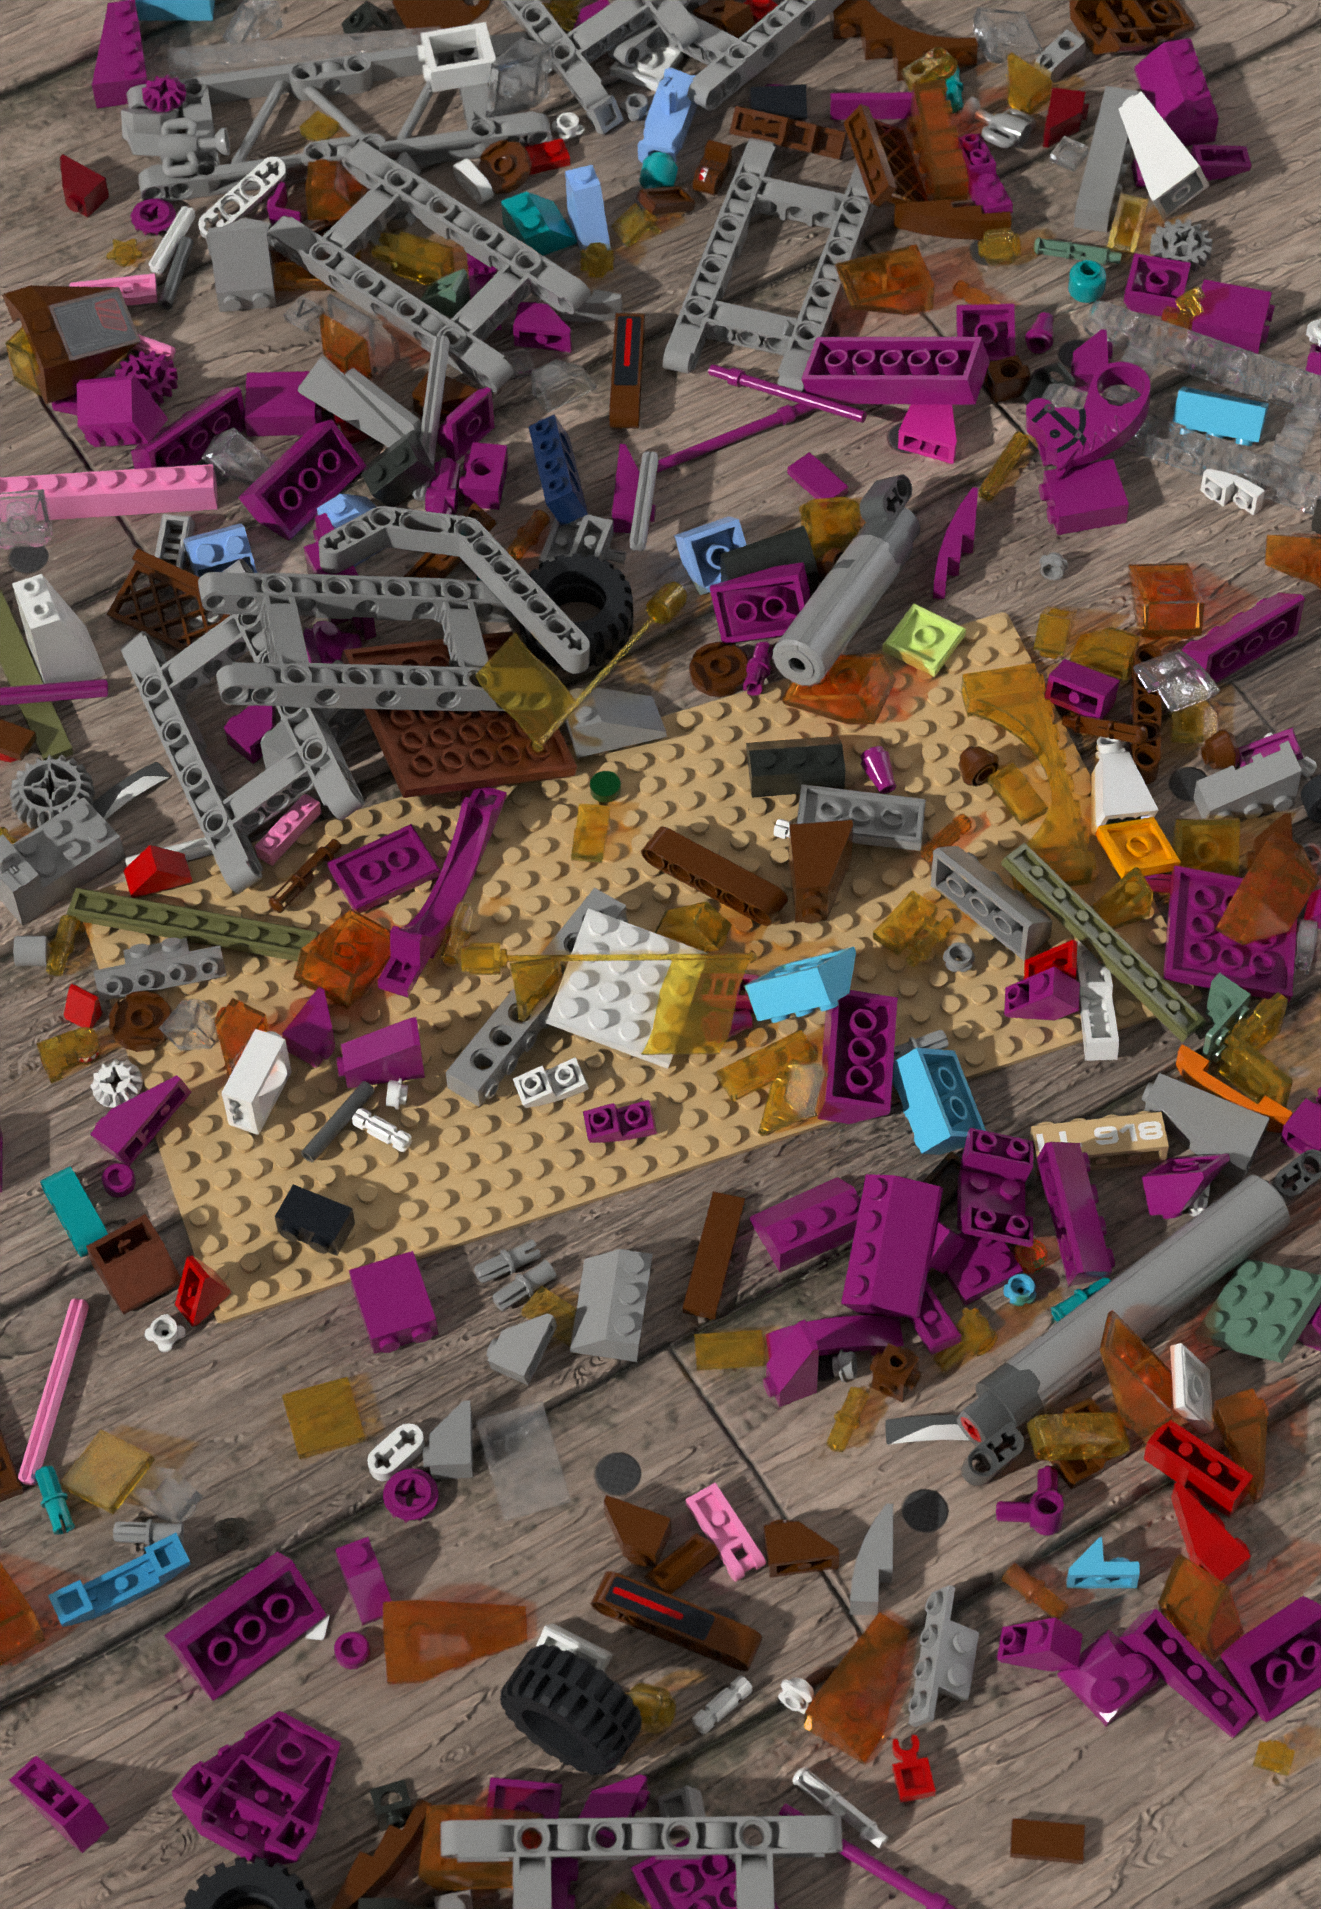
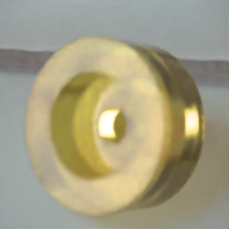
M1197 286L1178 297L1175 302L1181 312L1190 309L1195 317L1204 312L1199 302L1206 295L1202 288Z

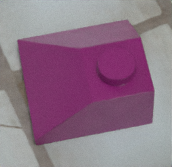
M1229 1153L1169 1158L1145 1174L1142 1180L1149 1214H1162L1164 1219L1183 1215L1182 1211L1197 1200L1229 1162Z

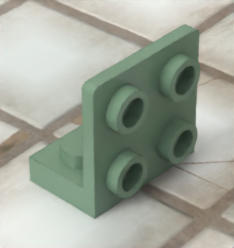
M1221 973L1211 981L1205 1013L1215 1024L1206 1034L1202 1056L1210 1061L1209 1065L1213 1061L1219 1062L1228 1049L1227 1045L1232 1040L1238 1041L1247 1029L1245 1024L1246 1018L1251 1011L1248 1008L1251 994Z

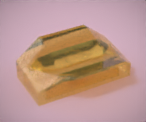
M1174 685L1171 711V742L1203 743L1217 733L1218 713L1207 702L1205 687Z

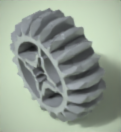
M50 754L47 760L44 761L37 757L36 764L26 763V771H17V779L12 780L10 799L13 811L18 815L22 823L27 822L31 830L41 826L83 797L93 806L95 790L92 785L91 775L86 772L83 764L77 765L74 758L66 761L62 754L57 760H54Z

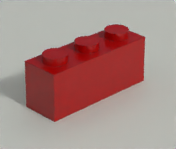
M1168 1417L1165 1418L1146 1444L1143 1458L1145 1461L1174 1481H1179L1185 1488L1192 1489L1199 1498L1229 1518L1250 1491L1254 1477L1252 1474Z

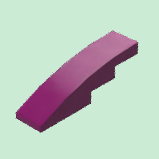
M1193 144L1189 152L1201 167L1207 181L1248 172L1252 168L1247 146ZM1133 159L1131 169L1135 186L1146 187L1136 159Z
M972 487L958 507L945 533L937 560L933 598L945 599L947 575L959 576L961 552L973 553L978 488Z

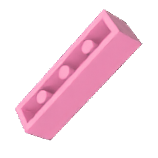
M306 793L301 796L255 845L257 857L273 866L321 814L320 802Z

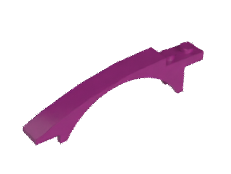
M491 787L476 788L470 798H464L446 860L428 899L410 923L401 928L393 926L390 931L391 957L378 979L379 989L408 998L429 958L434 959L477 871L507 797V792Z

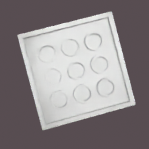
M588 908L546 1024L668 1069L708 953Z

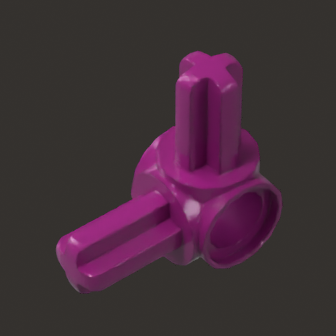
M1051 1466L1039 1469L1037 1472V1492L1030 1497V1502L999 1501L996 1504V1519L1002 1522H1030V1528L1045 1536L1058 1533L1062 1528L1064 1510L1063 1496L1058 1492V1471L1051 1468Z

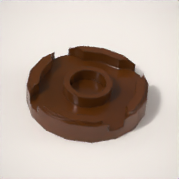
M500 140L491 144L482 152L479 157V166L477 165V169L490 183L493 193L507 194L517 190L526 182L531 173L532 162L529 153L519 142Z
M724 642L706 644L696 650L691 660L689 675L692 684L700 692L708 696L725 697L734 695L743 689V684L747 677L746 667L748 658L735 645L733 647L727 646Z
M137 991L126 995L125 999L121 1002L118 1000L113 1005L109 1014V1028L115 1041L123 1048L136 1052L149 1051L162 1045L170 1037L174 1027V1017L170 1005L164 1001L162 996L149 991Z

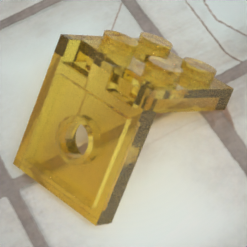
M1279 992L1269 1000L1267 998L1263 999L1256 1006L1254 1014L1248 1019H1240L1235 1024L1232 1033L1225 1038V1043L1229 1046L1222 1052L1221 1059L1225 1063L1219 1068L1218 1072L1255 1103L1259 1104L1266 1095L1287 1108L1293 1080L1259 1052L1281 1031L1288 999Z

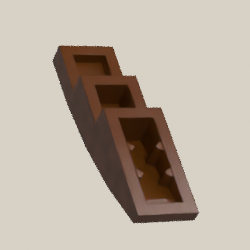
M735 106L729 134L774 142L777 146L841 161L848 137L847 132L739 106Z
M951 199L895 204L894 228L950 239H1010L1012 223L1010 211L982 214L981 205L952 208Z
M418 1798L403 1830L389 1824L373 1857L361 1851L359 1852L330 1909H358L359 1898H375L393 1879L418 1845L434 1817L431 1803Z

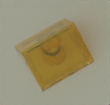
M1176 819L1172 837V848L1181 861L1179 866L1239 877L1240 819Z

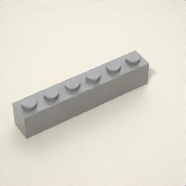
M1110 86L1105 87L1076 204L1074 227L1107 233L1109 222H1115L1118 205H1115L1114 201H1120L1123 184H1119V180L1125 181L1128 164H1125L1124 160H1130L1132 146L1129 143V137L1119 108L1122 107L1127 98L1137 95L1139 91Z

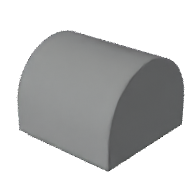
M45 936L14 937L13 955L15 966H49L51 948Z

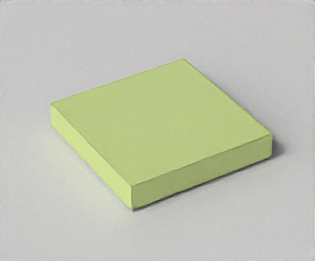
M913 603L883 643L882 651L935 677L965 637L966 629Z

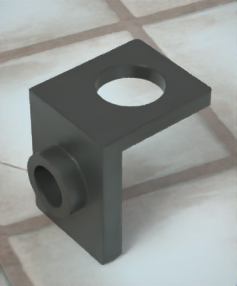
M367 0L341 23L346 40L351 44L373 24L390 35L395 33L389 14ZM378 15L384 20L385 24L379 19Z
M1060 362L1035 369L1019 397L1026 405L1036 398L1050 401L1055 391L1074 386L1076 380ZM1050 372L1061 374L1064 381L1053 379Z
M400 1780L370 1789L380 1831L387 1830L389 1824L399 1829L403 1828L413 1810L405 1781ZM394 1792L402 1798V1801L381 1806V1800L387 1793Z

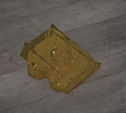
M848 497L812 499L799 506L801 526L804 525L807 530L815 560L832 548H840L845 551L861 529L860 505Z
M792 1058L788 1062L785 1071H780L771 1082L758 1130L761 1136L818 1116L815 1112L823 1078L828 1077L820 1063L805 1064Z

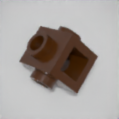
M888 1343L883 1354L877 1352L870 1365V1371L873 1372L872 1388L886 1396L903 1402L908 1391H913L920 1380L922 1372L918 1371L919 1357L915 1356L906 1347H896Z

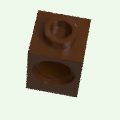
M1019 355L989 362L984 384L993 402L998 403L1019 397L1031 377L1030 370L1027 365L1022 364Z

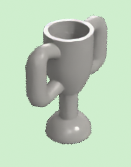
M974 96L968 99L961 113V122L970 123L977 119L988 124L981 131L982 138L1001 148L1012 146L1019 149L1022 148L1028 141L1031 131L1036 127V119L1018 109H1007L1003 113H996L995 115L980 109V102Z
M177 118L164 122L161 127L162 136H158V147L165 175L174 178L194 174L198 169L196 155L200 150L217 148L221 154L230 155V143L226 127L221 128L215 137L197 139L195 137L197 124L192 118ZM188 129L187 134H170L169 132L173 130ZM185 160L190 162L187 165L171 166L173 162Z

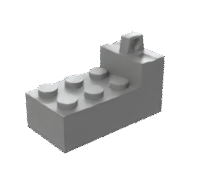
M84 797L14 844H11L2 834L0 836V901L24 926L72 894L76 887H82L124 859L125 853L121 837Z

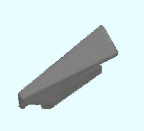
M322 356L298 387L300 394L387 447L393 445L412 429L420 439L419 433L422 426L420 419L354 368L344 375L327 357Z

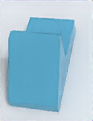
M1099 1537L1069 1568L1066 1588H1137L1140 1576L1139 1561H1130L1127 1558H1114L1109 1562H1104L1102 1537Z

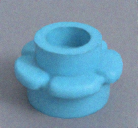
M1025 1274L1012 1276L1008 1284L1004 1286L1003 1292L1005 1297L1009 1298L1010 1303L1015 1306H1023L1025 1303L1030 1304L1037 1296L1035 1292L1036 1284ZM1022 1289L1024 1292L1018 1293L1017 1290Z

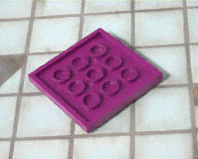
M1174 866L1171 877L1163 979L1210 988L1211 981L1221 973L1250 993L1251 996L1289 1003L1293 994L1299 888Z

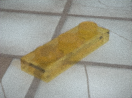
M802 1029L718 1070L717 1079L732 1102L816 1061L818 1053Z

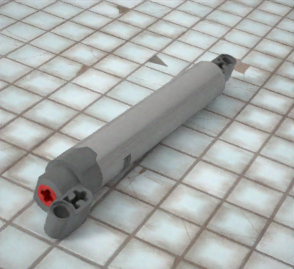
M1311 1149L1303 1152L1281 1169L1271 1183L1255 1175L1246 1177L1051 1326L1048 1332L1034 1339L979 1381L975 1388L978 1399L964 1408L956 1419L966 1437L977 1446L971 1451L962 1465V1476L965 1481L974 1486H982L1011 1465L1023 1450L1024 1437L1021 1434L1023 1430L1077 1390L1084 1383L1085 1379L1088 1380L1095 1376L1289 1226L1290 1214L1287 1206L1298 1200L1321 1180V1151ZM1304 1164L1311 1165L1315 1169L1316 1174L1309 1173L1304 1168ZM1293 1179L1295 1184L1292 1188H1287L1286 1190L1282 1188ZM1009 1443L1011 1449L1006 1448L997 1457L995 1452L999 1446ZM972 1461H982L986 1465L988 1472L980 1473L976 1471Z

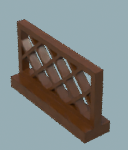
M860 104L843 123L871 204L880 207L885 201L893 204L928 201L904 131L874 119L869 107Z
M138 548L132 557L135 564L107 612L110 618L140 632L145 631L150 637L180 651L193 643L192 639L203 636L232 615L223 614L220 622L209 625L206 613L212 611H208L202 606L198 588L200 577ZM140 573L148 576L151 586L136 591L135 582ZM168 586L172 587L175 597L160 602L158 590ZM153 593L156 605L141 610L138 598ZM191 598L197 599L199 609L185 614L182 602ZM133 600L136 612L126 616L119 614L122 605ZM177 604L180 616L165 621L163 609ZM158 612L160 624L149 628L146 627L143 616ZM202 616L204 628L190 633L187 621ZM182 623L185 635L171 639L167 628Z

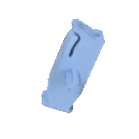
M674 68L665 69L664 78L657 87L645 121L644 140L642 139L638 143V160L643 163L646 157L655 152L670 155L676 163V156L683 148L698 105L688 98L689 86L694 81L692 79L696 75H689Z

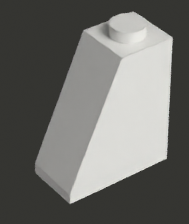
M1110 752L1103 754L1091 773V831L1093 835L1096 834L1098 826L1155 817L1159 810L1130 753Z

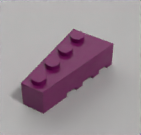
M135 0L111 2L107 5L92 81L96 109L128 104V90L133 86L146 84L148 81Z

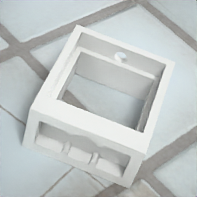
M486 22L421 33L422 45H417L418 57L420 62L425 61V65H422L425 82L430 81L433 92L498 81L497 62ZM472 47L478 48L480 59L436 66L433 54Z
M254 1030L221 1092L229 1125L259 1135L292 1072L286 1040L273 1031Z

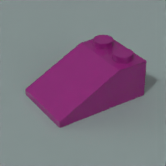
M804 562L771 567L710 586L721 641L725 644L783 636L811 598Z

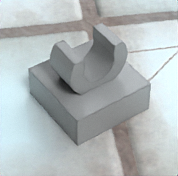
M608 95L596 102L586 112L590 123L594 124L599 134H605L624 120L613 95Z

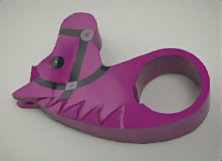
M1113 362L1101 367L1092 378L1085 405L1081 410L1068 407L1056 408L1049 400L1043 398H1036L1028 403L1026 406V431L1044 445L1046 449V462L1057 467V480L1062 479L1073 466L1093 462L1117 450L1139 431L1149 410L1151 386L1150 379L1142 368L1128 362ZM1126 385L1136 389L1141 396L1130 403L1123 404V406L1109 404L1100 393L1110 386Z

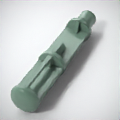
M1038 237L1034 242L1035 254L1082 261L1092 260L1103 265L1108 263L1120 264L1122 253L1111 251L1107 247H1095L1043 239L1041 237Z

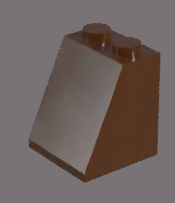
M853 820L789 824L788 860L795 923L805 922L814 924L819 921H827L852 860Z

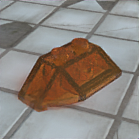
M1274 831L1236 890L1215 930L1242 945L1288 932L1319 882V878L1304 847Z

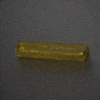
M1020 431L1014 433L980 486L978 496L986 501L993 500L1027 447L1029 440L1027 434H1023Z

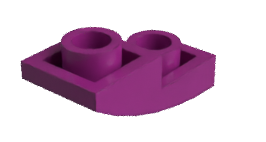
M649 1100L617 1108L614 1103L583 1111L587 1138L590 1143L624 1141L657 1134L653 1108Z

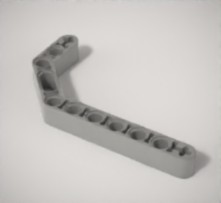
M378 506L325 534L319 540L320 567L325 572L331 574L339 573L385 547L459 556L564 670L572 674H579L584 672L589 666L590 641L585 634L475 518Z

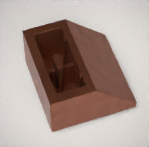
M146 1214L86 1246L94 1269L123 1315L180 1284L181 1277L162 1239Z

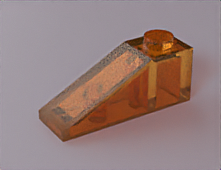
M1250 1388L1215 1400L1212 1413L1213 1420L1233 1462L1254 1476L1249 1495L1253 1504L1260 1503L1264 1491L1267 1417H1269V1412L1263 1398H1258L1254 1389Z

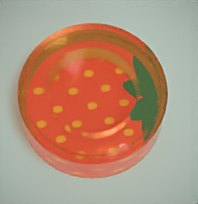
M1033 1239L1032 1247L1016 1245L1014 1257L1023 1269V1273L1035 1274L1045 1267L1048 1254L1043 1243Z

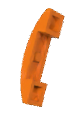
M1183 1044L1179 1047L1176 1067L1188 1085L1269 1117L1267 1131L1282 1133L1285 1123L1292 1116L1293 1112L1266 1095L1259 1104L1253 1102L1208 1074L1210 1062L1208 1059Z

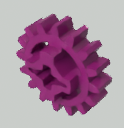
M140 351L139 357L136 358L130 354L128 355L130 361H121V369H115L116 377L135 375L153 400H157L161 404L164 403L163 397H172V389H177L178 375L173 361H167L165 354L156 357L155 351H151L149 356H145L144 352Z

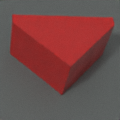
M149 845L123 870L131 898L193 882L185 854Z
M1073 939L1024 961V979L1052 967H1056L1075 979L1078 942Z
M191 1255L186 1257L175 1306L190 1325L194 1327L199 1325L232 1291L215 1270Z

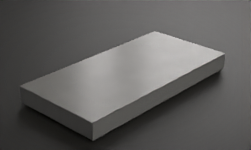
M801 784L797 824L853 820L852 843L921 851L926 799Z

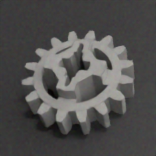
M1176 219L1173 225L1169 221H1165L1164 228L1157 226L1156 234L1151 236L1150 254H1153L1154 257L1191 263L1190 269L1196 272L1198 265L1205 267L1207 259L1211 257L1212 239L1208 238V230L1201 231V224L1192 226L1189 219L1185 224H1181L1180 219Z

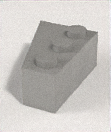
M1289 741L1279 745L1280 751L1264 758L1261 753L1253 756L1252 763L1237 770L1232 765L1196 781L1193 799L1206 828L1223 827L1231 822L1245 818L1254 819L1261 814L1272 811H1284L1295 805L1302 769Z

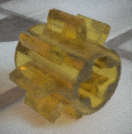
M590 243L586 250L581 249L580 269H587L589 277H604L608 270H614V251H607L605 243Z

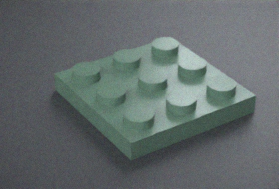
M1246 1258L1239 1264L1194 1335L1199 1343L1283 1363L1321 1303V1275Z

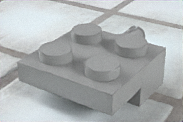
M587 514L582 520L577 519L561 526L555 518L539 558V565L546 560L554 561L556 556L563 554L564 557H571L572 553H581V557L597 556L600 562L610 560L624 564L627 552L610 548L614 536L613 520Z

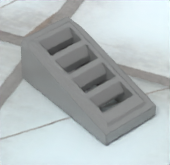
M162 514L155 557L159 559L177 560L174 566L183 570L188 556L183 539L192 537L195 527L191 516ZM171 530H182V534L171 533ZM168 540H180V544L168 543ZM166 549L179 550L178 554L165 553Z

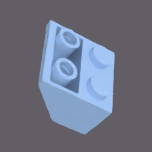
M241 523L183 539L192 572L198 577L209 572H223L239 559L244 560L253 573H257L246 530Z

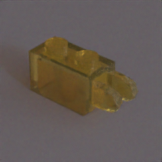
M403 231L399 235L382 232L378 239L381 245H374L371 251L374 258L391 264V270L397 276L425 285H429L455 271L453 247Z

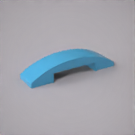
M177 1533L145 1547L146 1554L85 1584L78 1580L49 1594L48 1597L62 1627L82 1623L126 1606L156 1590L185 1570L191 1563Z

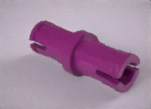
M768 642L756 644L753 658L748 661L746 667L747 677L743 684V690L746 691L748 689L747 694L752 696L759 695L762 692L764 680L771 671L770 661L773 656L774 647L772 646L769 649L770 643Z

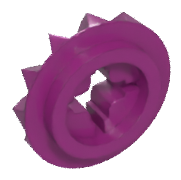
M167 74L164 78H159L156 75L154 81H147L146 87L142 88L143 102L149 109L157 112L175 110L186 99L185 84L181 83L178 77L171 79ZM163 89H168L161 98L160 93Z
M158 198L147 199L138 203L131 212V222L136 231H142L145 236L149 233H154L158 236L159 231L167 232L176 217L172 204ZM158 213V218H155L153 221L149 222V218L153 219L154 216H156Z
M401 1470L395 1473L384 1487L383 1500L385 1507L393 1518L398 1517L406 1523L409 1520L416 1519L421 1521L428 1513H433L437 1501H439L437 1484L428 1473L422 1470ZM412 1485H414L416 1495L420 1498H415L413 1503L408 1506L406 1497L402 1495H408L410 1490H412Z

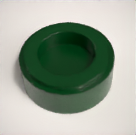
M600 771L594 774L590 780V793L592 797L604 803L617 799L621 793V781L618 775L611 771Z

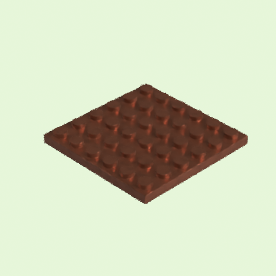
M512 631L482 634L491 669L531 670ZM443 639L343 650L341 657L343 664L450 667V655ZM549 707L541 711L364 709L403 798L575 776L577 765Z

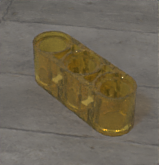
M1117 1412L1046 1414L1034 1417L1027 1423L1034 1455L1040 1461L1115 1458L1127 1453L1130 1449L1122 1416Z

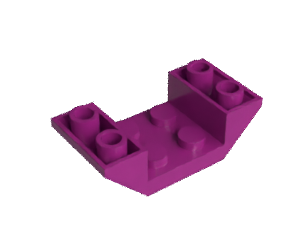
M969 1128L958 1175L957 1229L968 1235L1032 1247L1033 1217L1025 1216V1182L1033 1168V1141Z

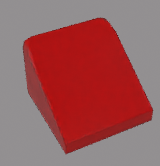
M71 984L66 999L64 1018L86 1030H91L103 1014L99 998L79 986Z

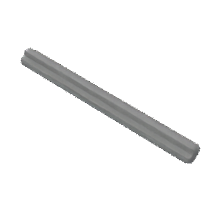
M438 335L433 338L420 433L421 444L432 466H434L450 344L448 337ZM432 478L412 493L415 500L425 501L427 487H431Z

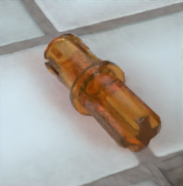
M536 509L527 523L518 528L517 536L506 550L514 560L520 561L529 548L537 544L539 541L538 536L550 521L547 513Z
M1013 1563L1003 1575L1002 1581L1025 1597L1027 1604L1033 1602L1057 1619H1061L1069 1607L1068 1604L1044 1587L1045 1581L1043 1579L1037 1580L1017 1563Z

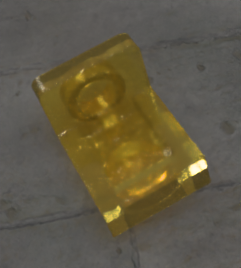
M634 203L610 225L628 248L650 229L656 235L661 232L655 223L658 221L656 215H651L646 208L643 210L637 203Z

